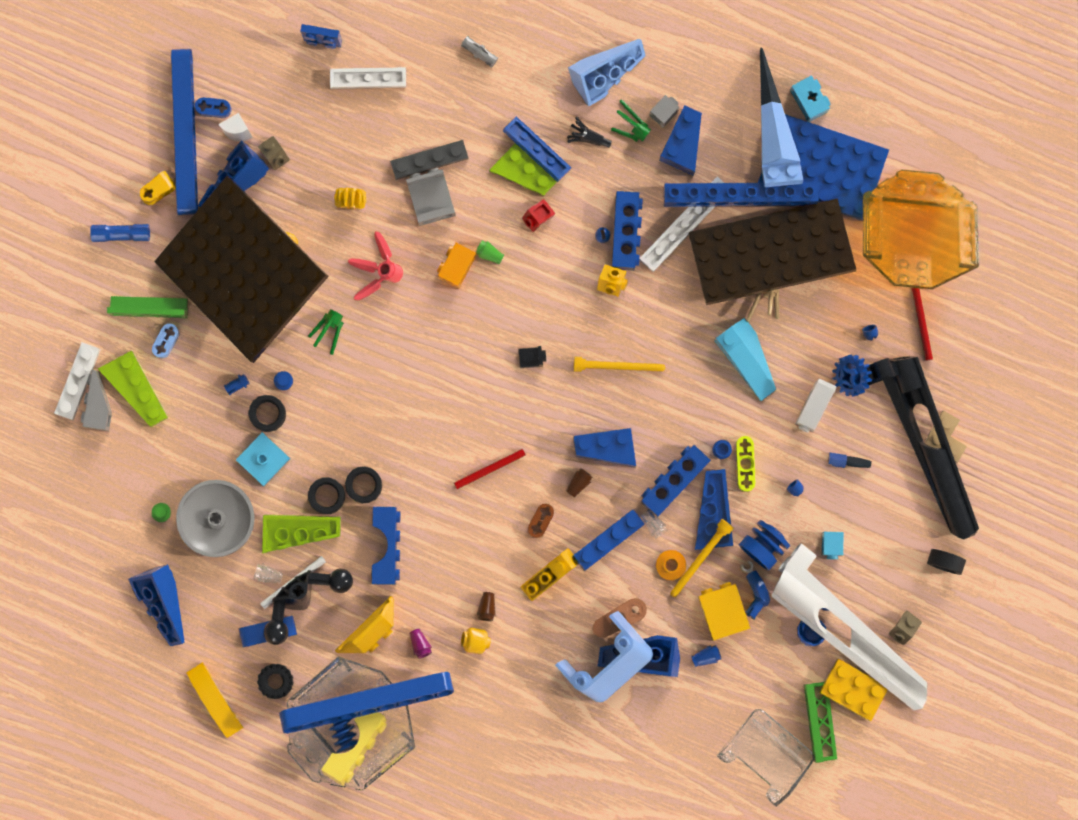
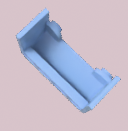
M619 611L612 613L609 617L621 630L614 640L615 648L620 654L594 678L586 671L576 672L566 659L555 664L575 689L599 703L611 697L649 663L653 657L652 649Z

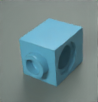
M822 532V556H827V559L838 560V556H843L844 532Z

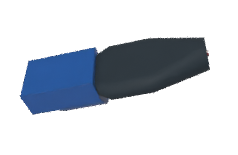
M829 452L828 457L829 464L840 468H845L846 465L858 468H871L872 463L870 460Z

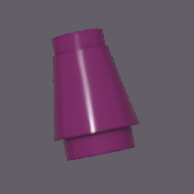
M420 628L409 633L414 655L418 659L432 653V646Z

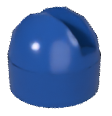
M604 227L599 228L595 233L596 240L599 243L608 242L610 231ZM601 230H604L606 239H602Z
M868 325L862 329L865 339L872 341L873 338H877L878 329L876 325Z
M796 479L787 487V491L793 496H799L803 493L804 486Z

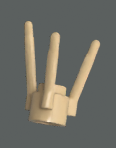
M779 289L763 292V297L769 298L768 315H771L774 298L776 319H779ZM762 293L757 294L746 322L750 321Z

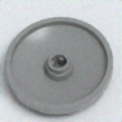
M208 480L195 485L183 496L177 509L176 523L182 540L193 551L207 557H223L236 552L248 541L254 528V510L248 496L235 484L223 480Z

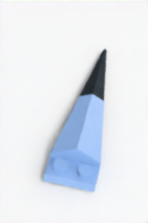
M761 47V171L764 187L803 184L800 158L764 50Z

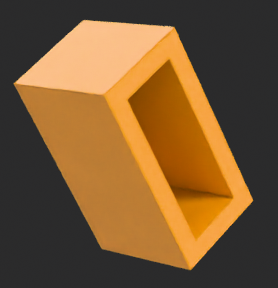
M456 242L454 246L449 247L446 253L448 258L445 263L441 262L437 272L439 273L438 278L459 289L477 255L476 252Z

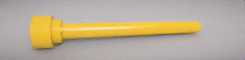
M574 356V372H582L586 368L662 372L666 368L664 364L586 361L582 357Z
M724 519L719 521L716 529L717 532L671 590L670 595L672 597H676L723 535L730 534L734 529Z

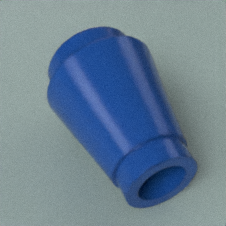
M709 645L691 656L695 667L718 663V660L722 659L717 645Z

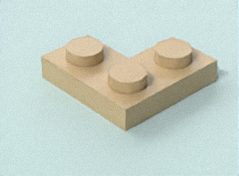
M943 410L939 417L955 462L958 463L967 448L965 444L951 437L960 420ZM933 426L924 444L934 448H941Z

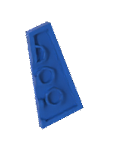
M725 469L706 471L695 550L704 549L717 532V524L721 519H724L731 525ZM732 531L726 536L723 535L714 548L733 546Z

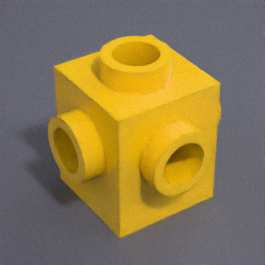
M604 265L599 276L597 290L619 297L621 290L625 291L628 280L625 279L626 271Z

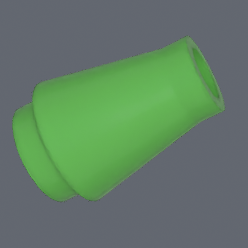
M482 240L475 251L479 258L497 263L498 265L504 257V254L488 241Z

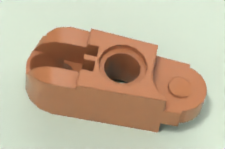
M638 598L626 601L597 619L592 627L593 633L597 637L605 638L620 631L609 617L617 611L622 614L630 625L642 620L647 613L646 604ZM633 606L639 608L638 613L634 614L631 611Z

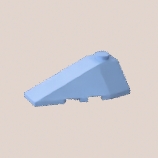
M637 39L589 56L568 67L573 85L588 106L605 98L608 90L614 84L617 85L621 81L620 78L627 71L630 72L646 56L642 40Z

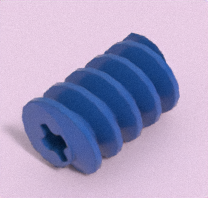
M352 719L333 723L334 725L329 728L330 731H336L331 737L338 738L334 746H341L336 751L337 753L351 750L358 743V739H352L357 733L350 732L354 725L348 724V722Z

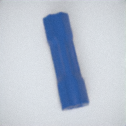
M91 225L90 237L92 242L150 241V225Z

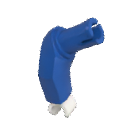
M747 561L750 568L746 570L743 564H741L740 569L742 572L748 573L746 579L752 588L754 601L745 613L748 617L751 616V619L755 620L761 609L769 605L770 596L765 582L757 570H752L753 563Z

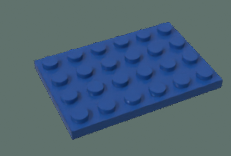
M785 114L800 158L803 182H818V203L838 198L842 214L865 222L889 149ZM761 171V174H760L758 183H764V182H763V177H762V171Z

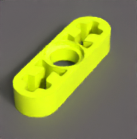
M742 436L736 442L737 485L741 491L749 492L756 484L754 442L750 437ZM743 440H746V443H750L746 451L747 453L750 452L751 456L743 455L740 457L739 453H744L743 447L739 445ZM742 459L750 460L751 467L745 470L740 466ZM751 471L752 475L748 474V481H751L752 485L745 488V485H741V482L745 480V475L741 476L740 472L748 473Z

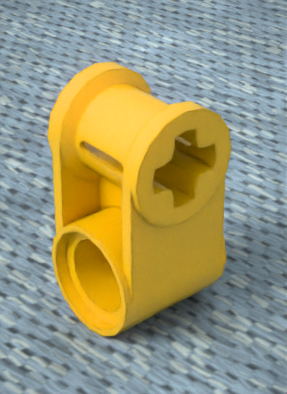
M163 171L140 189V197L146 205H154L165 196L171 194L176 189V184L167 172ZM149 192L153 197L149 198L146 193Z

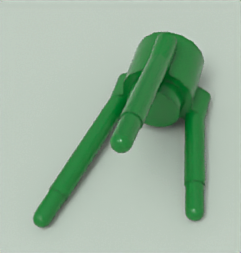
M621 99L620 103L638 123L634 122L620 110H617V113L634 126L631 131L634 135L614 127L611 128V131L629 137L636 142L638 140L643 142L651 129Z
M330 309L328 314L325 313L322 320L308 335L311 338L325 324L313 344L314 347H317L328 328L335 329L337 327L331 346V355L334 354L340 330L344 324L341 321L343 316L340 313Z

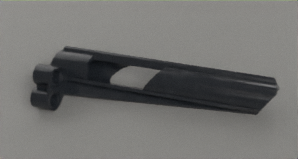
M914 356L886 358L870 364L867 371H872V374L868 375L872 381L867 382V384L872 385L880 381L884 382L950 533L963 540L974 536L979 530V526L919 358ZM916 404H922L927 407L941 448H934L924 444L913 413V408Z

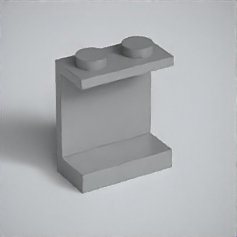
M434 168L428 170L427 174L420 175V173L410 175L409 179H406L419 226L456 216L443 169Z

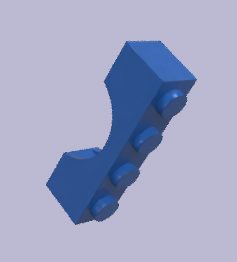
M373 507V527L380 529L385 534L388 542L385 556L379 562L372 565L373 585H396V581H400V569H396V562L400 561V550H397V542H400V530H397V523L401 522V511H397V507Z

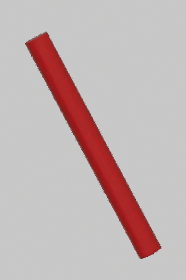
M914 285L911 288L925 360L930 361L933 360L920 289L919 285Z
M521 449L454 482V484L459 489L526 456V454Z

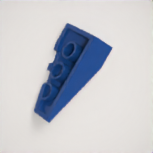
M241 140L228 155L226 167L223 171L219 170L216 183L209 186L198 206H202L226 176L231 177L245 191L266 175L269 170L263 159Z
M169 565L158 566L129 578L128 580L139 602L143 601L147 606L148 610L146 612L148 615L153 616L158 622L157 628L170 646L185 643L176 582Z
M660 635L644 638L643 640L652 649L653 657L639 672L678 677L680 653L677 638ZM614 644L600 647L598 667H606L620 654Z

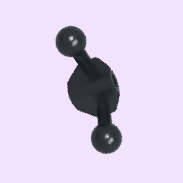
M343 568L336 569L331 574L312 573L311 570H308L302 575L294 577L295 579L285 587H282L281 591L272 599V621L266 624L263 631L266 641L273 645L285 642L289 633L287 625L283 622L285 608L292 610L307 609L311 601L312 584L327 585L334 592L345 593L353 585L351 573Z

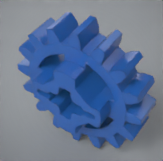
M851 354L839 358L840 362L834 364L837 369L832 370L836 374L832 379L837 380L835 386L841 387L840 393L845 392L846 396L852 395L854 397L865 393V389L869 388L867 382H871L872 379L868 375L872 374V371H867L869 364H863L864 358L859 359L858 355L852 356Z

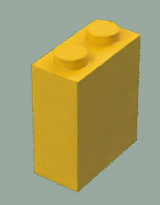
M728 582L719 585V590L713 591L712 588L701 591L702 595L698 596L712 641L751 629L736 584L731 585Z

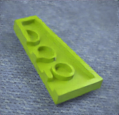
M133 351L98 368L150 427L168 418Z

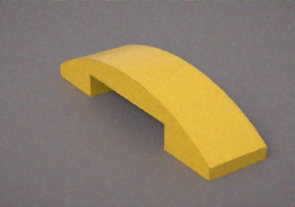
M203 662L186 672L203 704L226 738L244 728L221 694Z

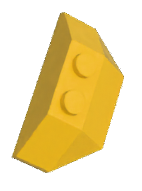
M390 596L335 651L337 653H367L368 651L372 653L379 646L377 642L382 637L387 639L393 633L391 629L394 627V598Z

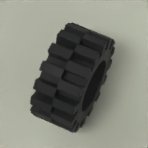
M280 664L266 666L261 670L257 681L259 691L270 699H279L286 696L291 691L294 683L291 671L286 666ZM272 674H279L283 679V684L278 689H273L268 684V679Z

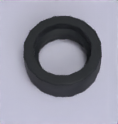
M272 395L257 397L249 407L250 421L261 431H275L283 425L286 419L285 406L278 398ZM265 402L273 403L279 411L277 420L269 425L259 422L256 416L257 408Z
M366 466L357 467L348 474L345 487L349 497L354 501L362 504L370 503L381 494L382 480L379 474L372 468ZM360 474H368L375 481L374 491L368 496H359L353 490V480Z
M329 477L320 478L310 486L308 501L317 512L332 514L343 506L345 491L337 480ZM322 485H331L337 490L338 499L330 507L320 506L315 499V493Z
M931 549L927 564L932 567L957 575H962L966 563L964 558L938 549Z

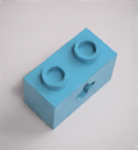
M812 75L794 84L790 89L807 122H811L828 113L829 106L831 105L827 96H823L821 93L820 83L817 79L814 80ZM809 95L810 97H815V100H808Z

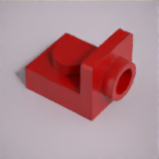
M543 199L528 209L522 219L525 225L535 232L540 225L554 217L556 213Z

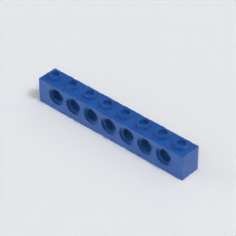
M803 182V184L764 187V183H666L663 188L664 207L806 206L817 204L819 201L818 182Z

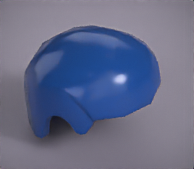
M801 620L797 627V636L800 642L810 647L823 643L825 639ZM819 620L821 625L826 629L824 623L821 620Z

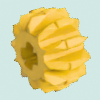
M338 188L334 194L335 206L342 209H363L366 203V192L363 189Z

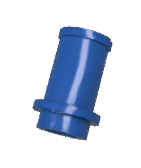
M239 374L238 378L225 384L224 387L227 393L232 395L243 387L247 388V385L250 383L245 374Z

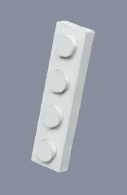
M406 67L330 69V88H406Z
M81 342L54 414L74 420L87 387L88 376L92 374L101 351L100 348Z

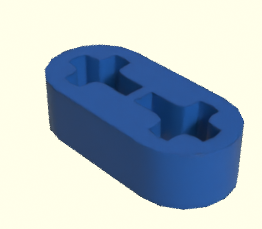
M203 97L195 102V109L201 116L226 118L232 111L229 102L224 99ZM206 102V105L211 108H205V110L202 111V109L199 106H202L203 103ZM222 104H224L227 110H224L223 113H221L220 110L215 109V107L220 108L222 107Z

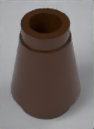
M580 468L579 471L575 472L566 491L573 497H576L591 483L593 477Z
M483 592L477 611L479 620L493 621L496 616L494 593Z

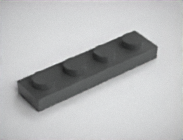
M460 140L390 162L395 179L399 180L416 173H423L469 158L464 141Z

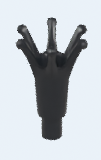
M575 117L577 120L576 124L579 127L571 124V127L580 133L572 132V135H568V143L580 141L610 148L611 140L589 129L579 120V117Z

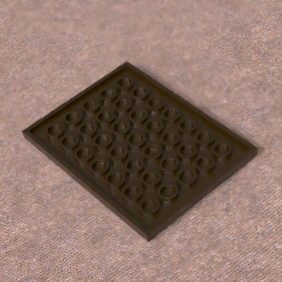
M229 176L225 177L154 261L252 363L260 357L329 277Z

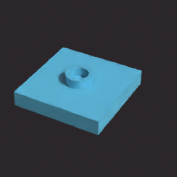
M263 432L236 459L263 486L290 460Z

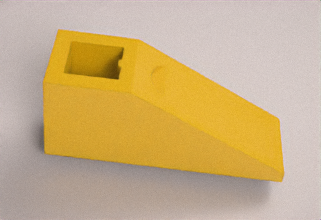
M569 548L520 586L531 601L535 600L579 565L573 558L574 554Z

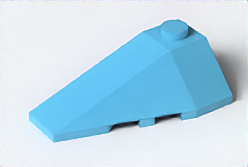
M745 318L731 326L714 340L760 401L776 390L757 333L746 322Z

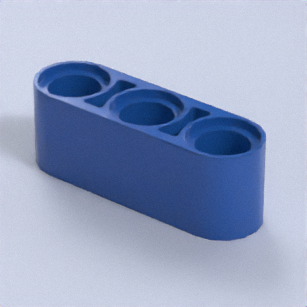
M284 617L283 622L287 625L289 631L288 637L297 635L294 617ZM270 621L239 628L242 647L267 642L263 631L266 624Z

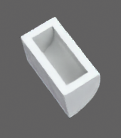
M239 113L219 124L224 134L233 141H247L253 138Z

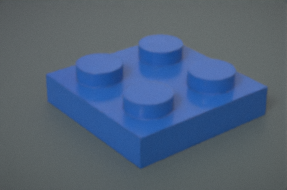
M305 24L301 25L300 32L307 44L313 46L323 44L326 48L330 49L341 48L342 38L339 30Z

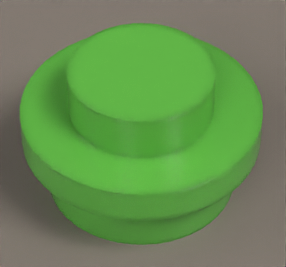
M158 503L152 508V517L158 522H165L171 516V509L165 503Z

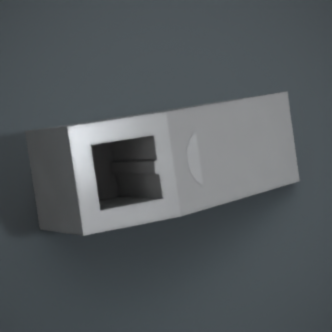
M92 370V374L88 376L87 384L90 386L89 392L85 394L84 398L86 410L82 412L81 423H83L85 428L109 432L112 411L98 371Z

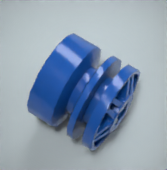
M759 520L756 524L762 531L755 527L751 529L757 537L754 539L746 535L738 545L755 562L769 571L777 562L773 552L782 556L784 552L779 545L787 550L790 544L775 527Z

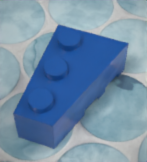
M631 428L573 437L576 457L636 468Z

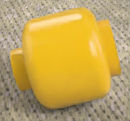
M470 627L462 633L461 646L464 647L466 652L482 654L485 649L490 647L491 638L488 637L484 629Z

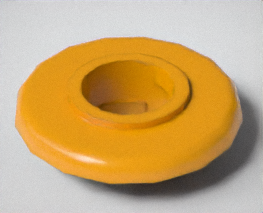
M676 550L664 551L656 561L657 572L666 580L679 579L686 571V560ZM670 559L677 563V568L673 571L667 570L665 566L666 562Z

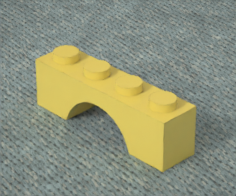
M377 712L355 718L354 721L360 732L358 743L347 753H332L321 769L324 775L342 786L346 782L349 783L351 781L354 769L363 763L365 759L364 754L368 749L371 750L373 748L378 733L381 734L386 728V718L381 713Z

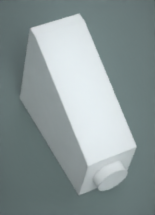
M820 378L814 383L795 423L799 425L798 429L809 433V431L813 432L816 429L836 390V386Z

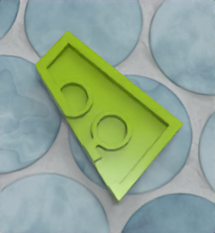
M516 143L489 170L491 173L500 175L542 196H545L557 183Z

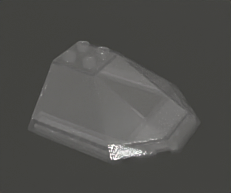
M338 656L287 700V708L392 684V682L380 670ZM408 705L379 712L386 718V728L381 734L378 733L373 748L366 751L363 763L360 766H356L351 781L349 783L346 782L344 786L324 775L321 770L332 753L343 754L350 751L336 752L341 746H334L338 738L331 737L336 733V731L329 730L334 725L333 723L287 733L289 734L287 752L312 782L320 783L322 781L333 786L344 788L349 786L354 787L355 790L362 791L415 748ZM352 718V720L348 722V724L354 725V728L351 729L350 732L357 733V735L354 736L352 739L359 740V728L357 727L354 721L355 718Z

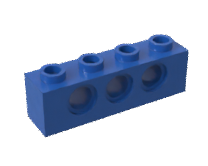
M616 192L612 267L621 270L634 271L635 266H639L640 255L636 254V247H640L641 236L637 235V228H641L642 217H638V210H642L643 198H639V192ZM627 208L632 209L634 212L630 217L625 216L623 213ZM630 227L633 233L628 236L624 235L622 229ZM623 246H629L632 252L630 254H624L622 253L621 248Z
M695 445L691 448L687 446L680 453L683 457L678 462L674 460L667 467L670 471L665 476L661 474L654 481L657 485L652 490L648 487L641 495L643 497L641 503L656 517L671 504L711 461ZM690 461L693 465L692 470L685 471L682 463ZM677 475L680 480L679 484L672 485L669 482V477ZM664 489L666 497L659 499L656 496V490Z

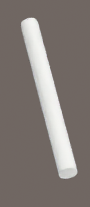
M321 556L296 576H300L308 570H311L313 573L326 563L325 559ZM292 578L290 581H288V582H287L286 584H284L282 587H285L289 582H291V581L294 580L295 578ZM281 588L260 603L264 609L273 603L272 599L281 591Z

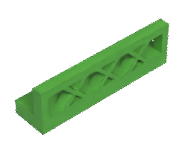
M111 296L110 307H107V313L110 316L187 318L188 299Z
M824 682L804 684L813 760L815 763L837 759L830 699L823 695L818 700L814 692V687L823 686ZM820 704L827 711L823 719H820L817 714V707ZM822 724L829 728V734L825 739L820 736L819 728ZM825 743L832 748V756L823 757L822 747Z

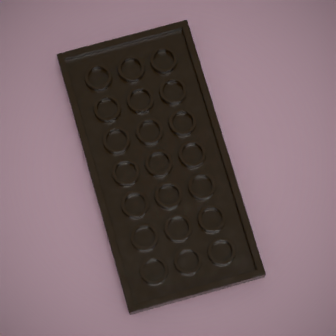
M838 198L689 232L706 305L856 272V265Z

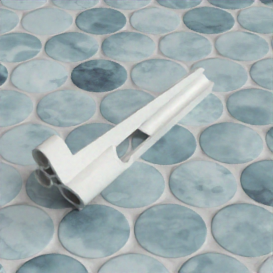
M800 543L791 556L779 567L778 570L782 574L771 596L911 709H923L927 701V682L807 570L816 558V555ZM821 608L828 609L851 628L850 648L821 625L818 618V612Z

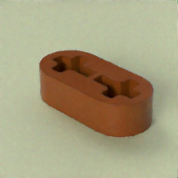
M550 504L540 505L528 526V533L533 538L542 537L554 515V509ZM548 507L551 515H546L544 520H541L542 512L540 510ZM540 521L542 522L540 526L542 532H537L535 535L531 527L536 526Z

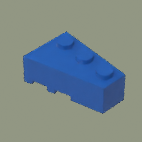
M684 105L659 160L691 176H694L696 168L701 112Z

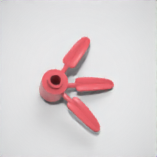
M378 231L374 233L375 240L383 260L386 261L377 266L376 262L356 258L348 260V263L356 268L372 273L378 270V274L381 277L379 280H373L354 296L355 300H361L373 294L381 287L380 283L383 280L396 283L403 276L402 267L390 261L389 258L392 256V253L384 237Z

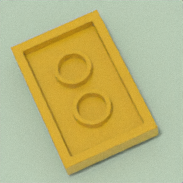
M837 659L819 693L871 722L888 689L874 678Z

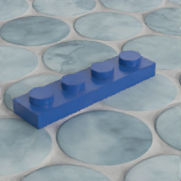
M517 116L503 129V132L557 182L571 170L572 167Z
M633 509L574 554L573 558L586 571L645 524Z

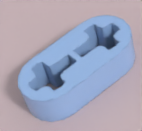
M166 324L160 330L152 346V352L156 357L166 358L173 349L179 337V330L174 324ZM173 328L174 336L170 335L168 340H165L168 335L166 330ZM166 342L164 345L166 352L158 354L157 347H162L163 343Z

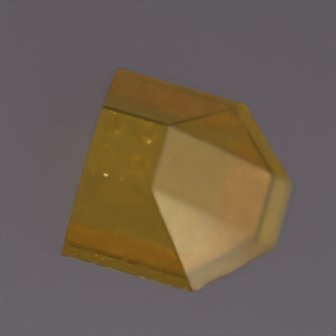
M901 169L896 172L894 177L887 178L878 184L877 188L871 192L867 191L863 195L862 255L893 286L932 290L979 267L978 206L973 201L969 202L963 197L964 193L954 185L950 186L944 181L945 177L940 173Z

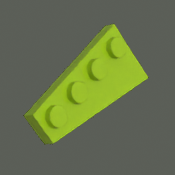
M264 514L262 554L340 537L341 517Z

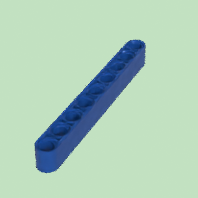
M173 49L171 51L177 213L178 215H194L198 210L193 56L191 49Z
M440 672L285 709L279 712L283 733H294L448 696L454 693L450 673Z

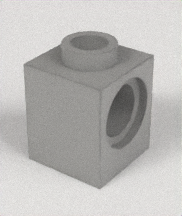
M665 95L651 109L649 116L663 128L678 113L679 104L673 97L669 98Z

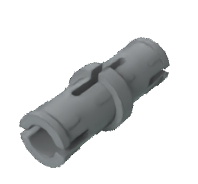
M469 36L461 44L476 59L479 58L491 68L498 60V57L485 49L484 45L476 43Z

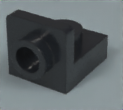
M541 346L519 349L520 369L543 367V362H547L546 350H542Z

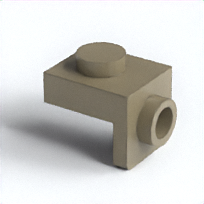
M274 136L258 146L274 170H277L290 160Z
M906 611L896 626L889 632V635L897 642L905 645L914 636L922 622L909 611Z

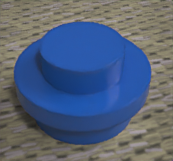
M281 371L275 375L274 384L279 390H288L293 385V377L290 373Z
M719 440L713 445L712 451L718 459H726L730 456L732 447L729 442Z

